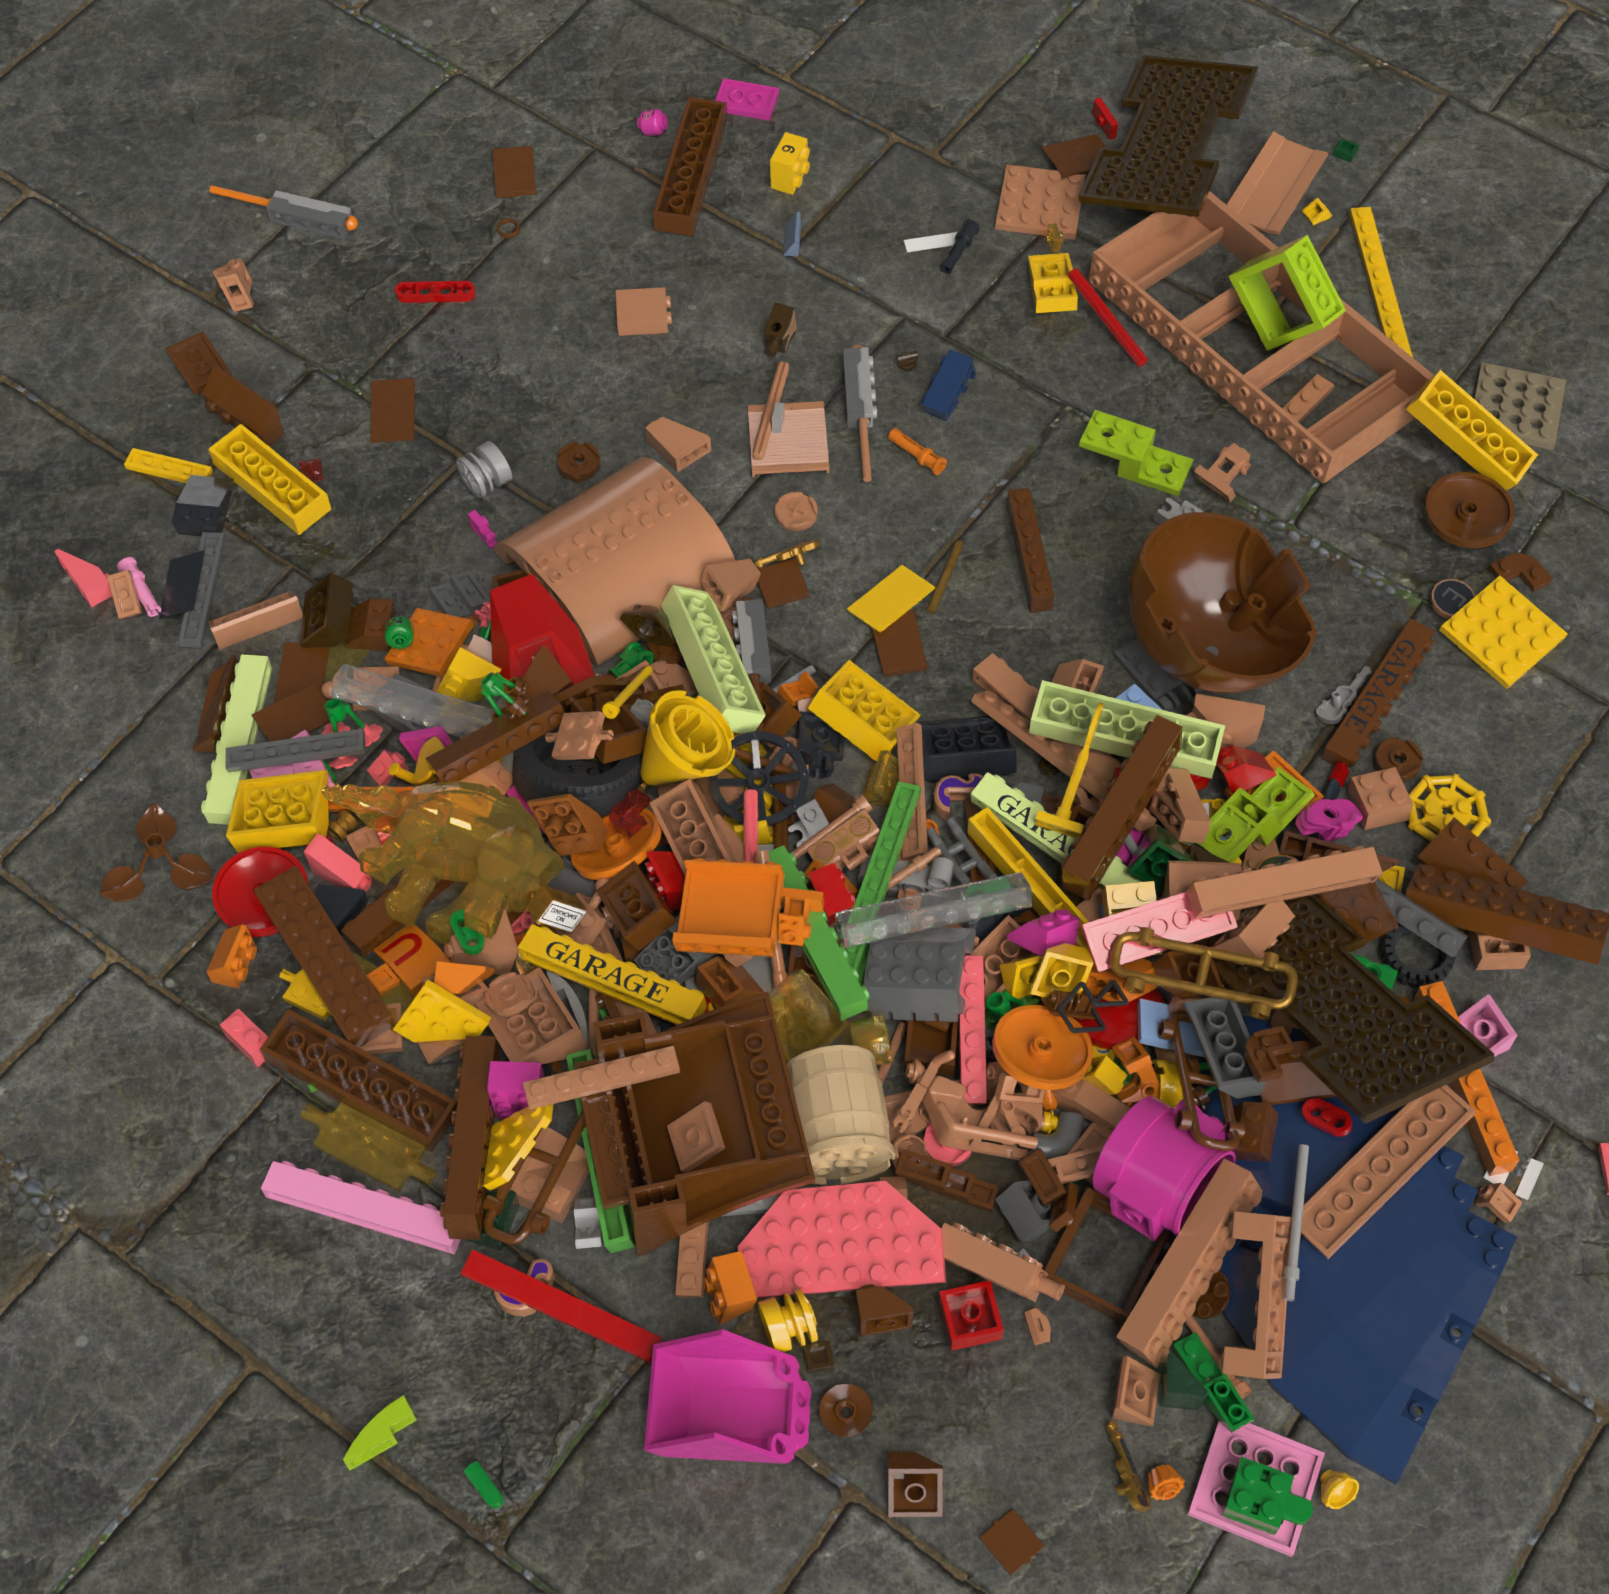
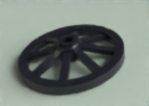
M753 731L735 736L731 741L732 749L751 742L753 770H750L734 756L731 764L746 776L747 779H718V774L709 776L710 791L716 805L728 818L743 825L744 814L737 810L744 804V792L730 806L723 798L719 787H748L746 790L751 789L758 792V821L766 820L769 827L787 820L799 809L806 796L808 770L803 756L791 742L774 733ZM758 742L771 743L780 747V750L765 769H762L760 765ZM788 753L795 762L798 772L770 777L771 772ZM754 780H762V784L757 785L754 783ZM800 780L799 789L793 801L770 786L772 784ZM766 792L787 807L779 813L766 816L763 793Z

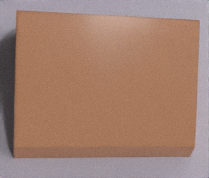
M1123 1356L1119 1368L1112 1419L1153 1426L1161 1374L1128 1356Z

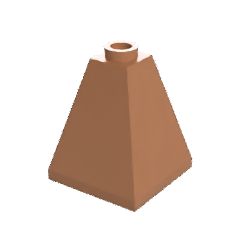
M506 909L499 910L477 922L485 940V947L479 954L468 955L464 953L454 935L450 937L449 943H446L444 946L445 955L447 958H451L452 963L486 966L495 969L494 974L498 975L511 971L518 952ZM472 942V943L469 944V946H475V945H476V943H474V942Z

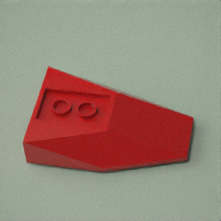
M533 574L490 590L493 665L501 669L499 674L509 681L513 677H524L543 645L547 647L574 685L592 676H596L578 627ZM506 701L507 707H509L511 704Z

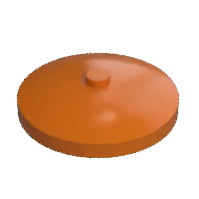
M635 807L616 811L601 818L608 829L601 849L571 854V861L577 872L584 878L592 880L612 878L633 861L638 865L647 858L646 853L653 851L658 845L662 828L655 814L648 809Z
M1026 1005L1007 1012L999 1020L993 1035V1051L1001 1067L1017 1081L1037 1089L1059 1090L1075 1085L1086 1075L1093 1058L1092 1042L1087 1032L1072 1033L1062 1017L1050 1014L1046 1006ZM1067 1016L1074 1028H1083L1074 1018Z

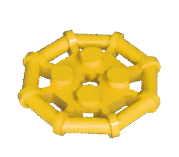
M1454 773V775L1447 776L1424 775L1421 777V781L1409 793L1413 807L1409 817L1408 828L1411 831L1417 832L1429 842L1437 835L1425 826L1439 834L1454 817L1465 827L1469 823L1474 824L1475 826L1471 832L1477 837L1491 824L1484 799L1485 793L1461 779L1459 774ZM1433 785H1450V788L1442 787L1436 790ZM1456 786L1471 797L1465 798L1455 791ZM1426 789L1429 796L1424 801L1418 799ZM1476 803L1478 816L1472 815V804ZM1416 808L1421 809V812H1423L1424 816L1422 819H1418ZM1442 808L1449 809L1452 815L1449 813L1444 815Z

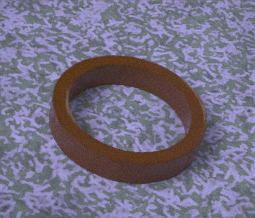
M512 218L503 219L497 224V232L504 238L515 237L520 231L518 221ZM505 223H513L517 226L513 233L506 234L500 231V227Z

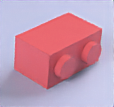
M238 1008L220 1024V1027L225 1036L252 1063L259 1067L266 1061L260 1048L268 1036Z

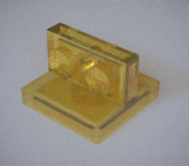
M888 750L880 751L877 763L873 764L863 796L871 807L884 805L889 809L899 781L898 759Z

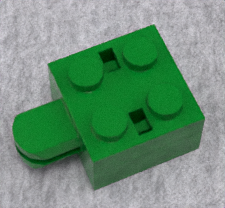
M1241 1456L1236 1465L1222 1516L1275 1536L1280 1528L1282 1519L1297 1525L1307 1523L1313 1514V1505L1307 1498L1290 1493L1294 1479L1293 1475Z

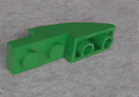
M1196 1332L1173 1344L1175 1353L1186 1368L1187 1377L1210 1410L1231 1433L1255 1420L1228 1376L1222 1374Z

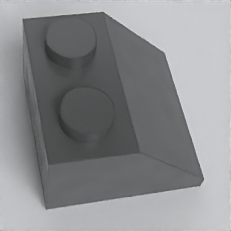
M1030 1180L1013 1183L995 1199L1001 1213L1012 1226L1014 1235L1021 1242L1034 1241L1054 1231L1049 1227L1052 1203L1047 1206L1043 1204Z

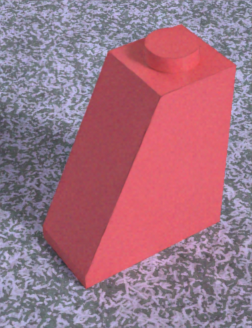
M317 834L304 851L312 873L334 886L362 889L366 893L372 884L369 870L325 837Z

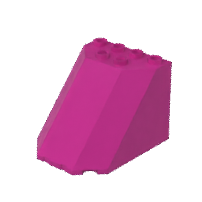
M723 1329L653 1344L644 1451L662 1457L789 1463L794 1458V1453L798 1449L803 1448L809 1439L808 1425L810 1422L811 1388L807 1380L803 1381L798 1372L800 1365L796 1357Z

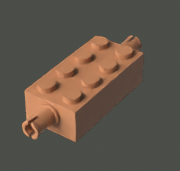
M956 1222L952 1226L946 1223L943 1224L941 1229L943 1231L944 1258L946 1261L986 1280H990L1033 1302H1036L1040 1292L1057 1301L1061 1298L1065 1285L1047 1278L1048 1273L1042 1270L1043 1264L1037 1262V1260L1025 1254L1022 1255V1258H1019L1020 1254L1012 1248L1001 1243L996 1247L997 1243L980 1233H976L974 1237V1232Z

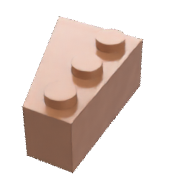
M1169 768L1153 795L1149 810L1178 841L1204 844L1211 822L1191 776L1186 769Z

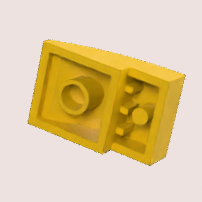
M1069 253L1028 256L1030 283L1036 313L1077 310L1078 295L1075 285L1068 277L1069 272L1073 270Z

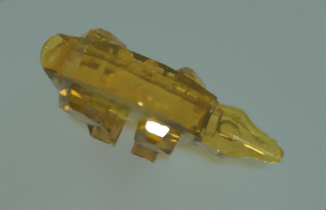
M450 781L419 785L413 788L412 791H403L401 795L387 785H380L365 790L352 784L343 787L336 784L333 787L325 785L322 790V795L326 799L355 812L370 829L391 834L382 846L365 848L359 855L361 872L372 876L386 885L394 875L403 869L397 888L390 892L384 900L387 916L412 928L418 919L424 903L439 880L469 883L455 901L448 907L431 914L425 922L428 937L444 946L446 943H449L450 937L454 935L450 927V917L455 911L464 910L465 923H461L460 927L466 926L492 939L498 930L504 909H506V912L516 911L518 913L528 910L526 908L540 887L542 885L547 886L553 877L560 875L564 869L563 860L545 844L538 822L521 804L520 800L514 796L508 798L502 795L499 789L494 786L486 787L483 784Z

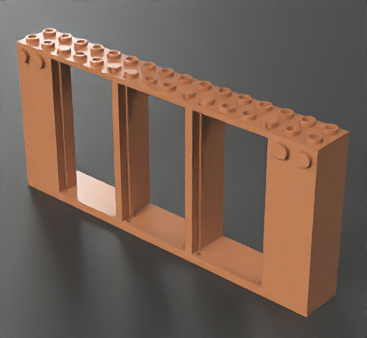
M1210 191L1199 217L1155 212L1093 252L1088 279L1091 285L1100 290L1107 299L1115 303L1121 311L1130 316L1135 323L1144 328L1150 336L1159 341L1164 348L1166 347L1179 361L1188 366L1194 374L1203 379L1208 386L1218 392L1222 398H1225L1238 412L1247 417L1253 425L1262 430L1268 438L1277 443L1282 450H1285L1298 464L1306 468L1313 477L1323 484L1415 419L1406 408L1433 374L1342 299L1341 301L1346 311L1321 330L1295 339L1242 375L1202 341V339L1246 311L1234 287H1231L1181 321L1145 292L1146 289L1218 242L1245 264L1253 258L1278 248ZM1282 262L1261 271L1272 293L1278 290L1310 317ZM1337 339L1378 373L1381 378L1313 426L1305 429L1261 390Z

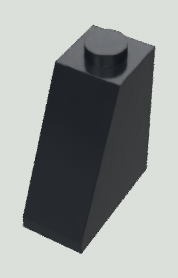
M318 884L315 893L316 898L341 936L343 935L341 930L345 924L355 919L368 904L365 890Z

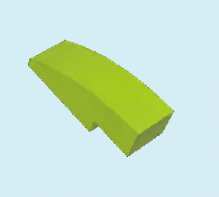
M404 1395L378 1413L351 1444L343 1458L349 1470L356 1468L396 1445L398 1442L393 1434L417 1421Z

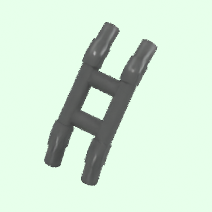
M954 816L946 820L952 834L958 841L952 846L946 848L934 827L927 830V835L933 847L937 846L942 853L940 856L953 862V874L964 889L968 891L970 888L976 887L965 874L975 867L989 882L997 879V875L976 851ZM965 850L971 859L958 865L952 856Z

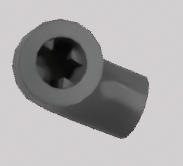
M1060 1112L1057 1128L1052 1134L1044 1135L1032 1132L1030 1136L1038 1137V1143L1035 1149L1027 1148L1028 1156L1039 1148L1043 1150L1048 1159L1066 1155L1079 1140L1083 1126V1116L1072 1112Z

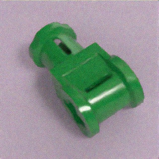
M631 642L619 656L621 662L614 668H610L608 673L617 679L642 663V661L647 660L649 665H651L654 659L653 653L650 650H644L638 642Z

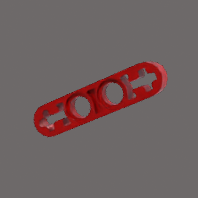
M470 281L401 282L395 286L396 298L403 303L469 302L476 296L474 284ZM444 289L451 290L448 294L440 293ZM422 290H430L428 294H420Z

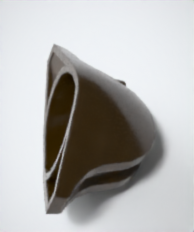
M635 605L632 611L622 613L621 621L639 638L647 642L673 646L675 643V637L669 627V619L659 608L650 605Z

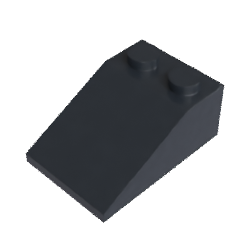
M191 475L176 502L172 518V524L177 533L191 536H202V532L222 533L234 480Z

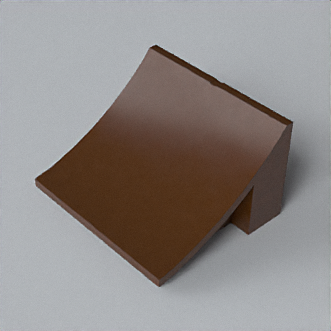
M768 992L727 1004L678 1024L662 1033L648 1035L644 1013L593 1022L597 1059L574 1063L575 1070L674 1046L680 1067V1073L581 1097L603 1209L627 1205L637 1257L647 1255L674 1238L729 1212L785 1191L815 1183V1175ZM704 1101L709 1102L712 1105L726 1149L688 1173L682 1172L667 1125Z

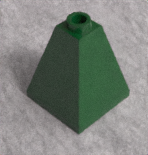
M1155 824L1144 835L1126 872L1141 882L1154 881L1155 890L1163 895L1168 860H1194L1169 831Z

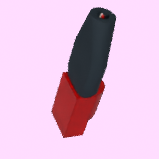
M1337 762L1335 768L1331 771L1323 799H1337L1341 787L1343 788L1350 772L1345 763Z

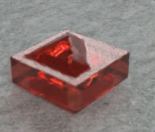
M321 459L299 462L300 472L312 482L324 480Z

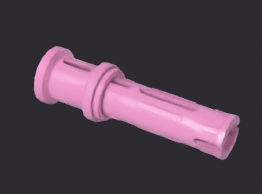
M127 557L122 559L117 565L119 572L131 571L138 598L148 616L158 615V612H161V607L147 587L145 575L142 571H139L135 558Z

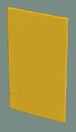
M901 565L848 607L847 611L881 633L932 592L935 586Z

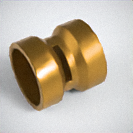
M341 810L337 814L335 821L329 822L327 831L333 838L342 843L346 839L347 833L354 831L359 824L350 813Z

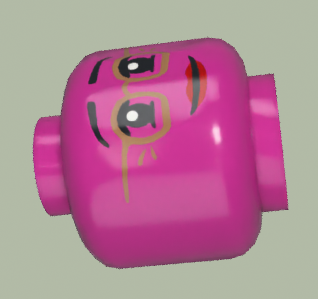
M660 109L644 110L637 119V126L646 136H659L667 129L668 119L666 114Z

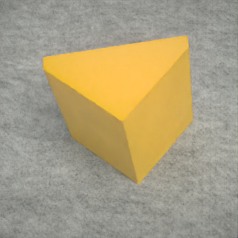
M1035 954L999 965L1005 989L1011 996L1021 999L1033 995L1030 994V989L1043 959L1042 956Z

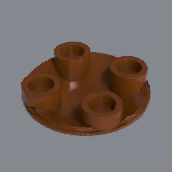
M1221 1271L1212 1275L1209 1280L1208 1290L1204 1295H1200L1196 1302L1193 1316L1201 1319L1214 1318L1227 1307L1231 1290L1226 1276Z

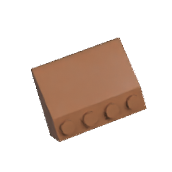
M540 967L526 974L533 985L534 996L527 1008L520 1013L512 1016H498L488 1008L485 998L476 1003L480 1011L491 1017L488 1026L494 1036H496L510 1062L546 1064L567 1059L566 1055L579 1052L588 1047L578 1025Z

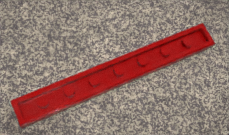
M473 1249L460 1274L648 1363L652 1361L653 1344L660 1343L662 1339L658 1335Z

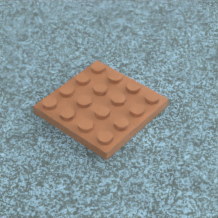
M1006 165L995 229L1075 239L1081 208L1078 195L1085 182L1086 174H1077L1063 178L1060 172L1055 170Z

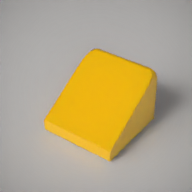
M1318 197L1302 210L1313 225L1332 217L1330 211Z

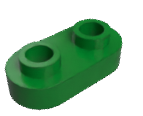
M468 910L455 911L450 917V927L461 950L468 955L479 954L485 947V940L473 914ZM461 923L467 924L464 927L459 926ZM472 942L476 943L475 946H469Z

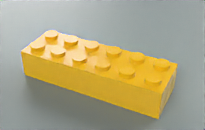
M1441 370L1426 381L1406 408L1408 412L1476 471L1493 479L1506 491L1518 484L1538 456L1535 451Z
M242 424L238 425L208 449L214 466L230 479H233L237 485L298 535L302 534L331 510L327 493Z

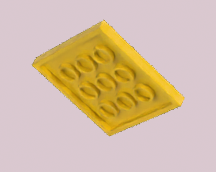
M1501 576L1497 577L1439 629L1506 689L1512 686L1546 656L1568 634Z

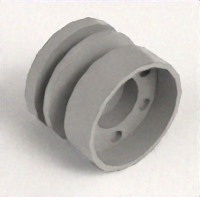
M486 441L476 447L475 455L468 452L465 454V457H460L456 460L460 476L477 498H483L486 496V493L493 492V484L501 487L512 480L509 464L501 451L491 441Z

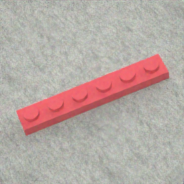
M965 956L959 994L965 999L964 1014H959L960 1084L966 1088L963 1096L968 1105H986L983 956Z

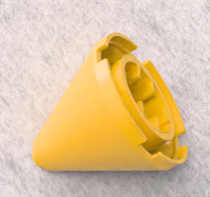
M671 691L664 694L654 704L650 712L640 770L644 782L656 786L714 776L721 773L732 762L735 755V749H732L731 741L734 739L733 732L725 717L709 701L699 695L695 699L685 696L686 691Z

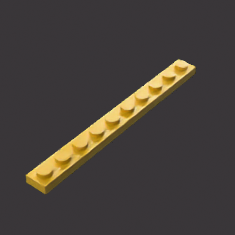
M1371 207L1351 208L1349 215L1381 332L1413 358Z

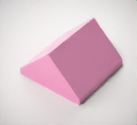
M1486 995L1458 1017L1461 1025L1495 1054L1494 1056L1509 1050L1518 1036L1490 995Z

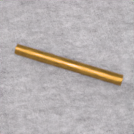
M957 540L953 546L928 606L927 612L933 615L936 613L964 544L962 541Z

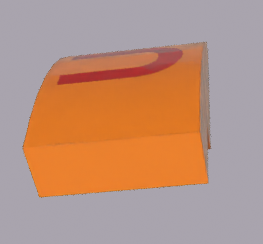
M412 922L373 949L374 954L383 964L386 963L400 979V984H403L413 997L417 995L422 987L421 980L435 974L437 961L451 963L441 949Z

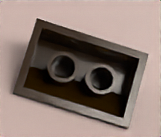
M330 572L305 592L301 647H336L342 641L347 640L350 635L349 627L352 615V582Z

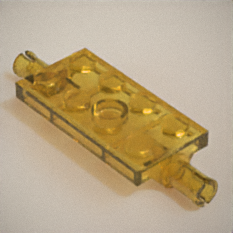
M340 1103L337 1109L331 1113H325L311 1104L305 1106L308 1111L303 1109L301 1118L319 1126L320 1132L313 1143L314 1147L398 1192H400L410 1176L425 1182L427 1185H431L433 1182L430 1178L435 1179L437 1171L419 1162L426 1152V1147L343 1103Z

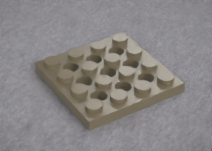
M1482 362L1474 399L1488 412L1496 416L1503 425L1525 444L1550 450L1554 449L1566 380ZM1494 383H1500L1504 387H1497ZM1516 387L1523 388L1525 391H1517ZM1537 392H1543L1546 396H1540ZM1491 399H1497L1501 403H1494ZM1513 403L1520 404L1522 408L1514 407ZM1534 408H1540L1543 412H1536ZM1510 420H1516L1519 424H1513ZM1531 424L1538 425L1540 429L1533 428Z

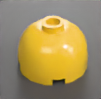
M1152 1060V1063L1155 1064L1153 1070L1159 1081L1158 1099L1173 1108L1180 1100H1184L1177 1064L1170 1060Z

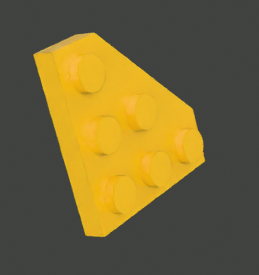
M427 979L396 1023L393 1031L414 1043L465 1039L466 1036H480L489 1024L491 1017Z
M554 1104L531 1110L527 1106L492 1126L483 1183L485 1188L491 1191L511 1179L515 1173L512 1171V1168L516 1165L519 1158H526L536 1143L533 1139L541 1127L546 1129L552 1121Z

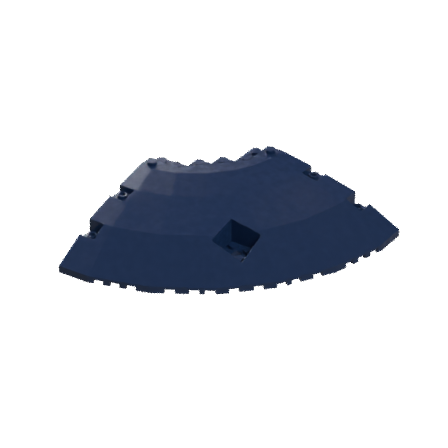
M1241 1015L1250 1037L1257 1031L1274 1028L1268 1024V1021ZM1294 1027L1290 1035H1288L1292 1042L1310 1040L1301 1030ZM1198 1056V1062H1207L1206 1057ZM1209 1069L1200 1071V1074L1211 1075ZM1198 1083L1191 1084L1193 1088L1198 1085H1201L1204 1090L1210 1087L1208 1085ZM1217 1088L1208 1094L1210 1102L1204 1105L1206 1111H1203L1201 1108L1200 1110L1209 1117H1216L1225 1126V1117ZM1261 1095L1236 1099L1231 1096L1233 1106L1242 1102L1262 1103ZM1338 1097L1322 1098V1100L1350 1114L1352 1129L1349 1134L1343 1137H1335L1308 1124L1302 1112V1107L1306 1101L1271 1105L1278 1113L1271 1162L1235 1161L1236 1165L1252 1173L1263 1190L1260 1203L1253 1207L1250 1213L1292 1217L1298 1146L1300 1144L1309 1146L1304 1194L1305 1205L1407 1104L1365 1124ZM1314 1112V1113H1312V1116L1317 1117V1116H1319L1321 1113H1320V1112ZM1337 1123L1335 1127L1341 1128L1344 1124ZM1443 1146L1329 1259L1318 1251L1302 1234L1300 1235L1297 1266L1300 1269L1299 1280L1296 1281L1294 1301H1287L1282 1378L1266 1379L1271 1388L1287 1403L1290 1402L1300 1411V1415L1306 1421L1309 1420L1321 1431L1320 1434L1324 1438L1330 1439L1340 1448V1452L1346 1458L1395 1485L1399 1481L1419 1442L1434 1407L1440 1401L1517 1239V1236L1469 1212L1478 1189L1455 1178L1464 1155L1446 1146ZM1236 1239L1233 1248L1229 1251L1227 1250L1224 1255L1222 1266L1219 1269L1226 1276L1231 1290L1229 1303L1223 1312L1227 1317L1226 1320L1229 1325H1232L1240 1336L1239 1340L1243 1346L1256 1348V1344L1253 1342V1332L1257 1328L1258 1319L1255 1315V1305L1259 1301L1257 1277L1261 1274L1259 1250L1263 1247V1241ZM1452 1330L1459 1331L1460 1337H1455L1452 1334ZM1413 1408H1419L1421 1415L1414 1414Z

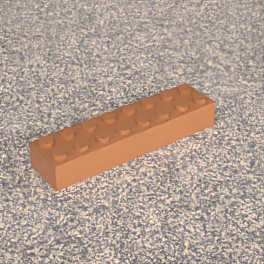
M691 779L686 780L650 802L685 877L687 869L684 860L701 858L706 861H716L724 859L729 862L738 863L700 787ZM724 954L726 960L736 968L755 957L753 955Z
M1223 1159L1116 1336L1132 1355L1155 1368L1159 1366L1160 1362L1162 1363L1166 1360L1169 1354V1347L1181 1335L1182 1326L1187 1317L1189 1318L1193 1315L1200 1295L1206 1293L1209 1287V1280L1221 1268L1222 1259L1227 1250L1229 1251L1233 1248L1236 1239L1232 1238L1233 1233L1230 1230V1222L1232 1217H1234V1211L1250 1213L1252 1208L1261 1201L1263 1190L1250 1171Z

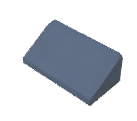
M796 212L785 225L784 256L799 255L800 212Z

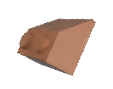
M497 760L447 787V789L481 818L506 794L513 783L512 774Z

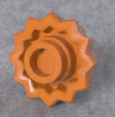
M1169 1464L1156 1466L1155 1469L1148 1473L1149 1496L1154 1498V1500L1171 1499L1185 1487V1480Z

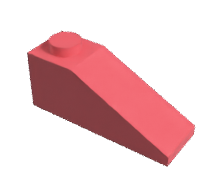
M59 549L54 551L61 566L91 607L112 596L107 578L109 576L108 573L103 574L99 567Z

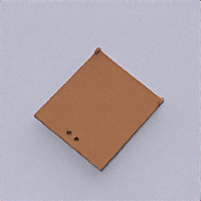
M824 401L784 403L785 419L781 433H774L771 430L762 460L754 459L752 451L766 404L748 405L752 477H755V474L823 470L829 473Z

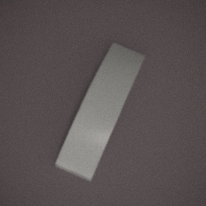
M546 971L551 985L561 1000L568 998L580 1031L588 1045L583 1050L589 1049V1022L578 997L562 977L551 971Z

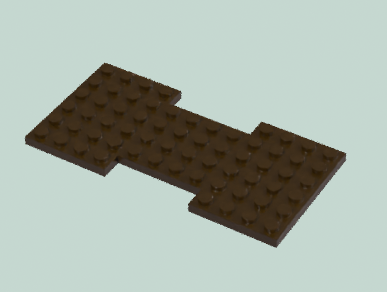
M1143 55L1122 100V107L1139 109L1120 149L1100 147L1078 195L1079 202L1199 217L1219 169V160L1202 159L1219 117L1239 119L1258 74V66Z
M1314 894L1283 901L1295 917L1289 922L1290 928L1283 934L1276 937L1278 941L1272 947L1266 949L1264 953H1276L1279 955L1278 961L1290 964L1298 975V983L1293 1002L1288 1007L1279 1010L1317 1046L1301 1054V1062L1365 1124L1494 1062L1495 1054L1429 995L1406 1004L1358 961L1351 952L1364 947L1365 938ZM1223 933L1192 942V944L1212 947ZM1212 958L1221 982L1228 990L1252 995L1262 993L1271 999H1282L1284 997L1288 981L1285 973L1281 971L1270 972L1263 970L1261 967L1246 964L1240 965L1239 963Z

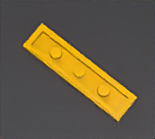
M132 448L124 463L126 469L182 483H187L191 475L210 477L213 473L211 466Z

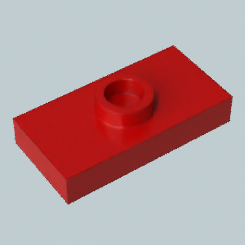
M1100 97L1096 98L1093 102L1092 115L1109 140L1115 139L1118 122Z

